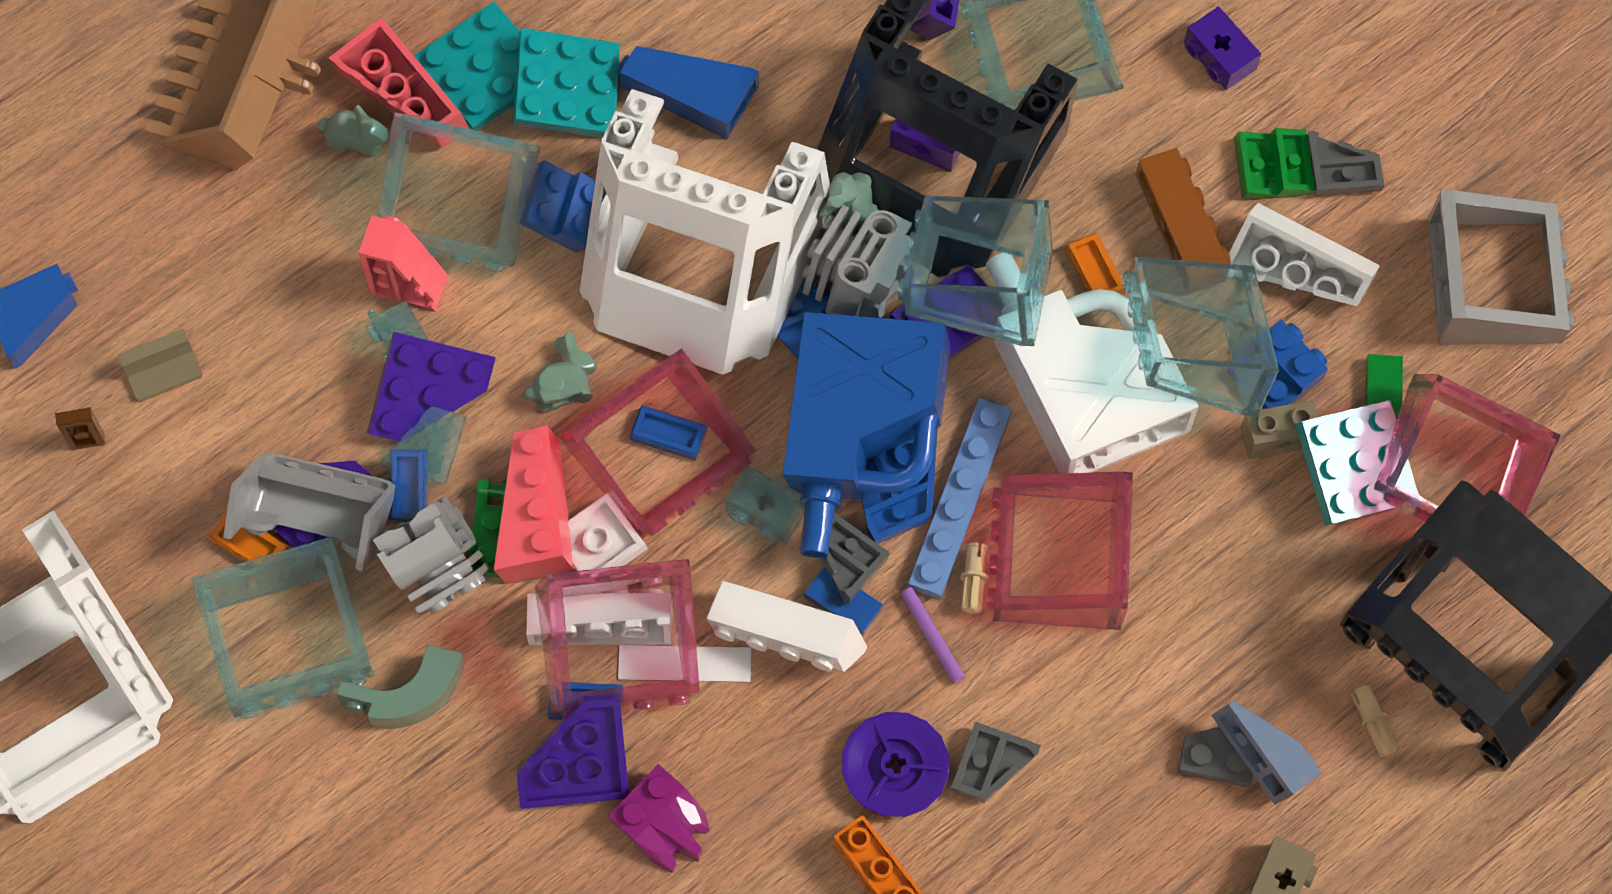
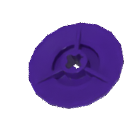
M885 712L866 719L850 734L842 752V775L849 793L864 808L884 817H907L925 810L941 795L949 777V753L942 736L927 721L909 713ZM891 759H897L898 764H904L901 767L900 773L894 774L892 768H886L890 766Z

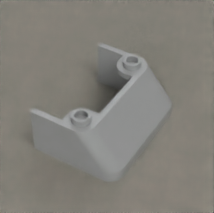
M261 454L231 484L223 538L231 539L241 527L251 534L262 535L268 530H272L278 524L343 540L342 548L348 552L350 557L357 559L355 570L363 571L378 551L373 539L384 532L394 499L395 485L385 479L281 454Z

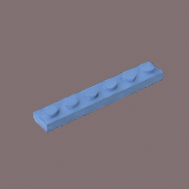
M981 398L978 399L910 577L908 588L913 587L917 592L941 600L1011 416L1012 409Z

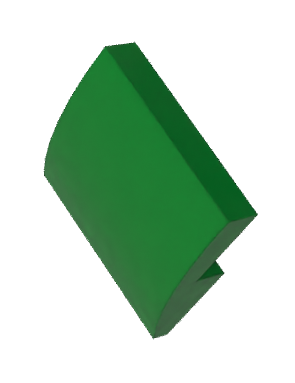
M1275 128L1270 134L1239 131L1234 136L1241 198H1288L1309 195L1315 191L1306 130Z

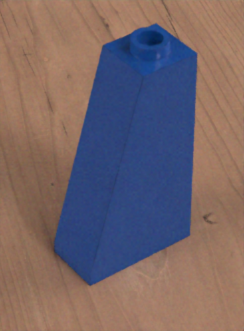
M636 46L630 56L625 55L618 68L621 88L629 92L631 89L661 98L664 100L662 108L728 139L759 87V71L754 68Z

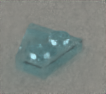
M431 406L415 427L410 428L394 449H428V479L447 484L467 417ZM390 453L381 459L380 465L390 468Z

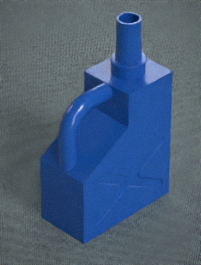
M804 312L783 476L793 495H802L799 502L805 506L800 554L813 558L828 557L834 510L841 508L840 499L862 500L863 491L877 493L903 492L918 484L928 472L934 453L936 428L940 427L942 422L951 346L945 323ZM914 439L910 461L904 468L894 472L865 470L868 459Z

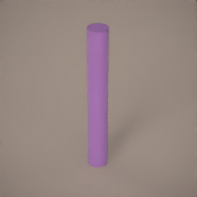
M913 587L905 589L900 595L952 683L957 684L966 678Z

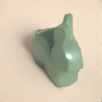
M359 105L354 107L353 112L339 110L330 118L320 119L317 123L318 130L325 136L327 146L335 151L349 149L368 157H375L380 151L381 145L388 140V129L377 120L368 117Z
M842 172L835 175L830 184L829 198L819 212V215L821 217H828L834 211V216L836 217L842 205L849 207L843 227L844 230L855 211L862 213L856 236L867 217L872 212L878 210L877 205L872 204L871 177L860 172L852 175Z
M567 332L563 337H558L554 341V347L562 357V361L560 363L546 364L536 374L532 386L526 388L523 392L525 398L536 402L543 412L554 411L563 405L578 401L582 403L589 402L593 397L589 388L590 380L588 375L597 369V364L586 351L578 349L573 332Z

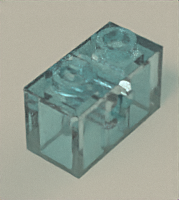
M746 465L725 499L726 511L729 512L728 515L732 520L741 525L749 523L758 528L759 533L764 538L772 542L779 540L785 544L788 543L798 527L805 511V506L799 502L802 497L801 494L749 465ZM766 504L771 505V509L766 507L763 511L759 510V506L764 508Z

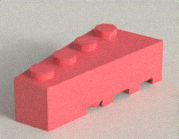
M382 17L328 57L338 75L439 147L444 148L469 128L461 112Z
M548 425L514 432L494 564V571L506 584L574 570L560 442Z

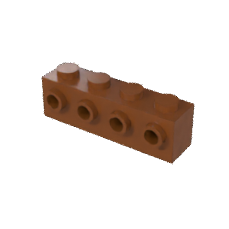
M1177 148L1140 159L1135 175L1186 292L1225 279L1228 267L1231 264L1227 248L1220 246L1216 237L1218 231L1213 217H1207L1203 208L1205 202L1202 191L1199 187H1194L1190 178L1192 172L1188 160L1181 158Z

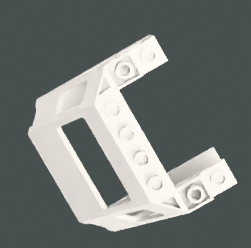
M631 89L621 111H615L601 140L580 293L582 298L588 300L594 313L593 323L596 330L722 375L732 371L735 363L748 357L758 360L767 357L801 285L803 270L806 264L809 265L812 260L807 256L809 249L816 238L821 240L825 232L823 227L828 217H821L819 215V212L829 198L830 188L824 152L791 142L781 166L776 165L764 193L761 194L677 166L678 154L676 151L652 144L651 141L655 134L652 127L664 104V100ZM816 180L817 186L811 197L809 194ZM603 188H605L606 195L602 202ZM648 223L734 252L735 258L726 306L625 272ZM774 242H779L753 300L748 301L747 297L755 251Z
M54 510L22 529L51 576L0 607V682L71 638L78 636L106 678L109 686L101 693L4 753H0V814L17 815L23 823H33L156 746L161 737L157 730L160 716L170 709L173 702L172 696Z

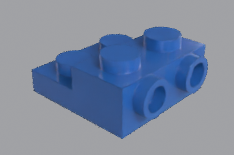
M546 160L539 162L520 224L575 253L586 249L596 180L581 172L572 175ZM603 188L602 202L606 195L605 188Z
M1281 319L1255 340L1253 346L1228 365L1227 371L1262 409L1295 403L1325 378L1328 368L1325 366L1327 359L1324 354L1317 348L1310 350L1302 341L1304 336L1301 330L1293 323L1286 325Z

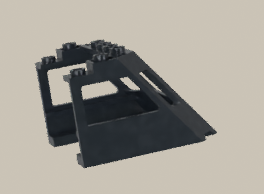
M886 0L884 5H879L861 34L817 149L825 154L829 183L831 184L835 175L842 172L850 175L859 172L869 175L872 181V204L877 205L878 210L891 212L912 223L906 235L918 241L912 256L907 261L937 277L947 276L952 268L968 264L975 269L985 267L1068 133L1078 79L1047 63L1035 84H1031L1016 110H1013L921 62L922 51L903 41L926 5L927 0ZM885 113L976 162V169L957 212L856 159ZM1008 161L978 209L996 165Z
M1461 480L1347 611L1340 626L1344 628V634L1353 643L1363 645L1366 649H1371L1376 643L1384 655L1398 660L1412 680L1426 685L1440 705L1445 708L1450 707L1460 716L1461 723L1473 733L1478 732L1484 737L1477 745V748L1481 751L1482 758L1494 768L1499 767L1504 772L1580 693L1611 657L1612 591L1498 492L1489 490L1484 496L1469 482ZM1423 555L1429 559L1399 595L1391 597L1384 594L1399 578L1406 582ZM1456 558H1459L1553 642L1552 647L1511 692L1503 691L1412 610V604L1441 571L1445 572L1454 563ZM1555 670L1567 682L1546 706L1549 711L1534 727H1531L1522 714L1521 707Z

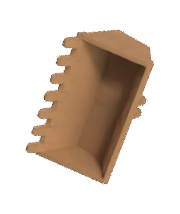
M198 0L197 7L215 14L212 24L190 20L187 32L201 37L205 41L201 49L183 44L178 47L176 56L194 63L191 74L173 69L168 71L166 82L181 87L184 91L180 99L163 94L158 95L155 107L173 113L170 124L151 119L148 120L144 127L145 133L163 139L162 146L173 150H181L233 170L239 169L253 159L279 95L283 92L284 88L300 92L301 94L308 95L312 93L314 86L311 82L290 73L291 70H295L312 77H316L320 73L321 68L319 64L298 56V49L318 0Z

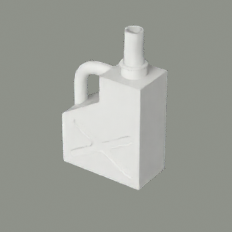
M1011 252L1000 253L987 262V268L1005 303L1002 308L1003 314L998 315L994 344L1065 484L1191 431L1199 406L1161 334L1149 332L1140 312L1128 298L1116 291L1104 289L1083 292L1066 299L1061 289L1039 298V292L1030 290ZM1106 310L1118 317L1125 330L1080 325L1076 318L1091 311Z

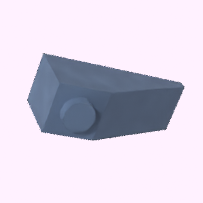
M1234 700L1211 715L1274 805L1290 797L1321 774L1313 757L1304 749L1300 742Z

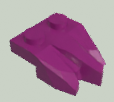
M659 764L608 815V819L635 843V847L652 863L673 873L677 865L674 859L676 853H681L699 862L703 850L692 836L695 833L706 834L710 831L704 810L689 791Z

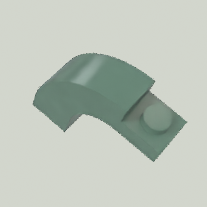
M427 644L417 674L406 685L394 690L382 691L341 681L337 696L341 705H344V709L349 712L365 714V711H369L367 717L371 727L394 729L411 726L434 715L448 702L460 681L465 665L464 658L460 652Z

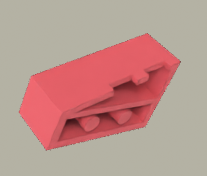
M371 216L358 252L370 294L436 312L448 274L406 224L391 216H383V218Z

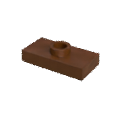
M91 407L55 413L56 425L70 450L105 444L104 431Z

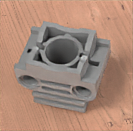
M842 205L836 217L833 215L828 217L823 229L827 230L821 240L816 238L809 249L807 256L812 260L809 265L806 264L802 273V278L806 279L802 293L809 296L820 278L815 299L821 302L833 282L825 309L826 314L883 318L886 303L898 293L905 281L908 272L906 260L912 256L918 241L906 235L912 223L891 212L877 210L867 217L855 236L862 213L855 211L843 230L849 207Z
M446 495L419 511L413 520L401 522L373 539L380 551L377 554L379 559L400 589H405L416 581L420 584L418 588L407 595L409 600L413 601L423 594H426L428 597L415 607L418 614L426 609H429L431 614L448 605V602L455 599L453 593L458 590L462 596L485 581L483 574L490 569L487 562L474 570L472 569L471 565L483 556L480 550L467 558L464 556L463 553L475 545L476 540L457 506L453 507Z

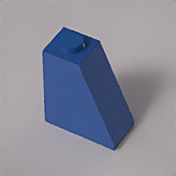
M54 264L0 289V342L14 369L22 366L77 306L72 293L77 292L78 289L70 273L68 272L63 275L58 264Z

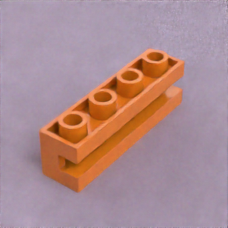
M863 815L833 836L834 842L832 847L868 894H923Z

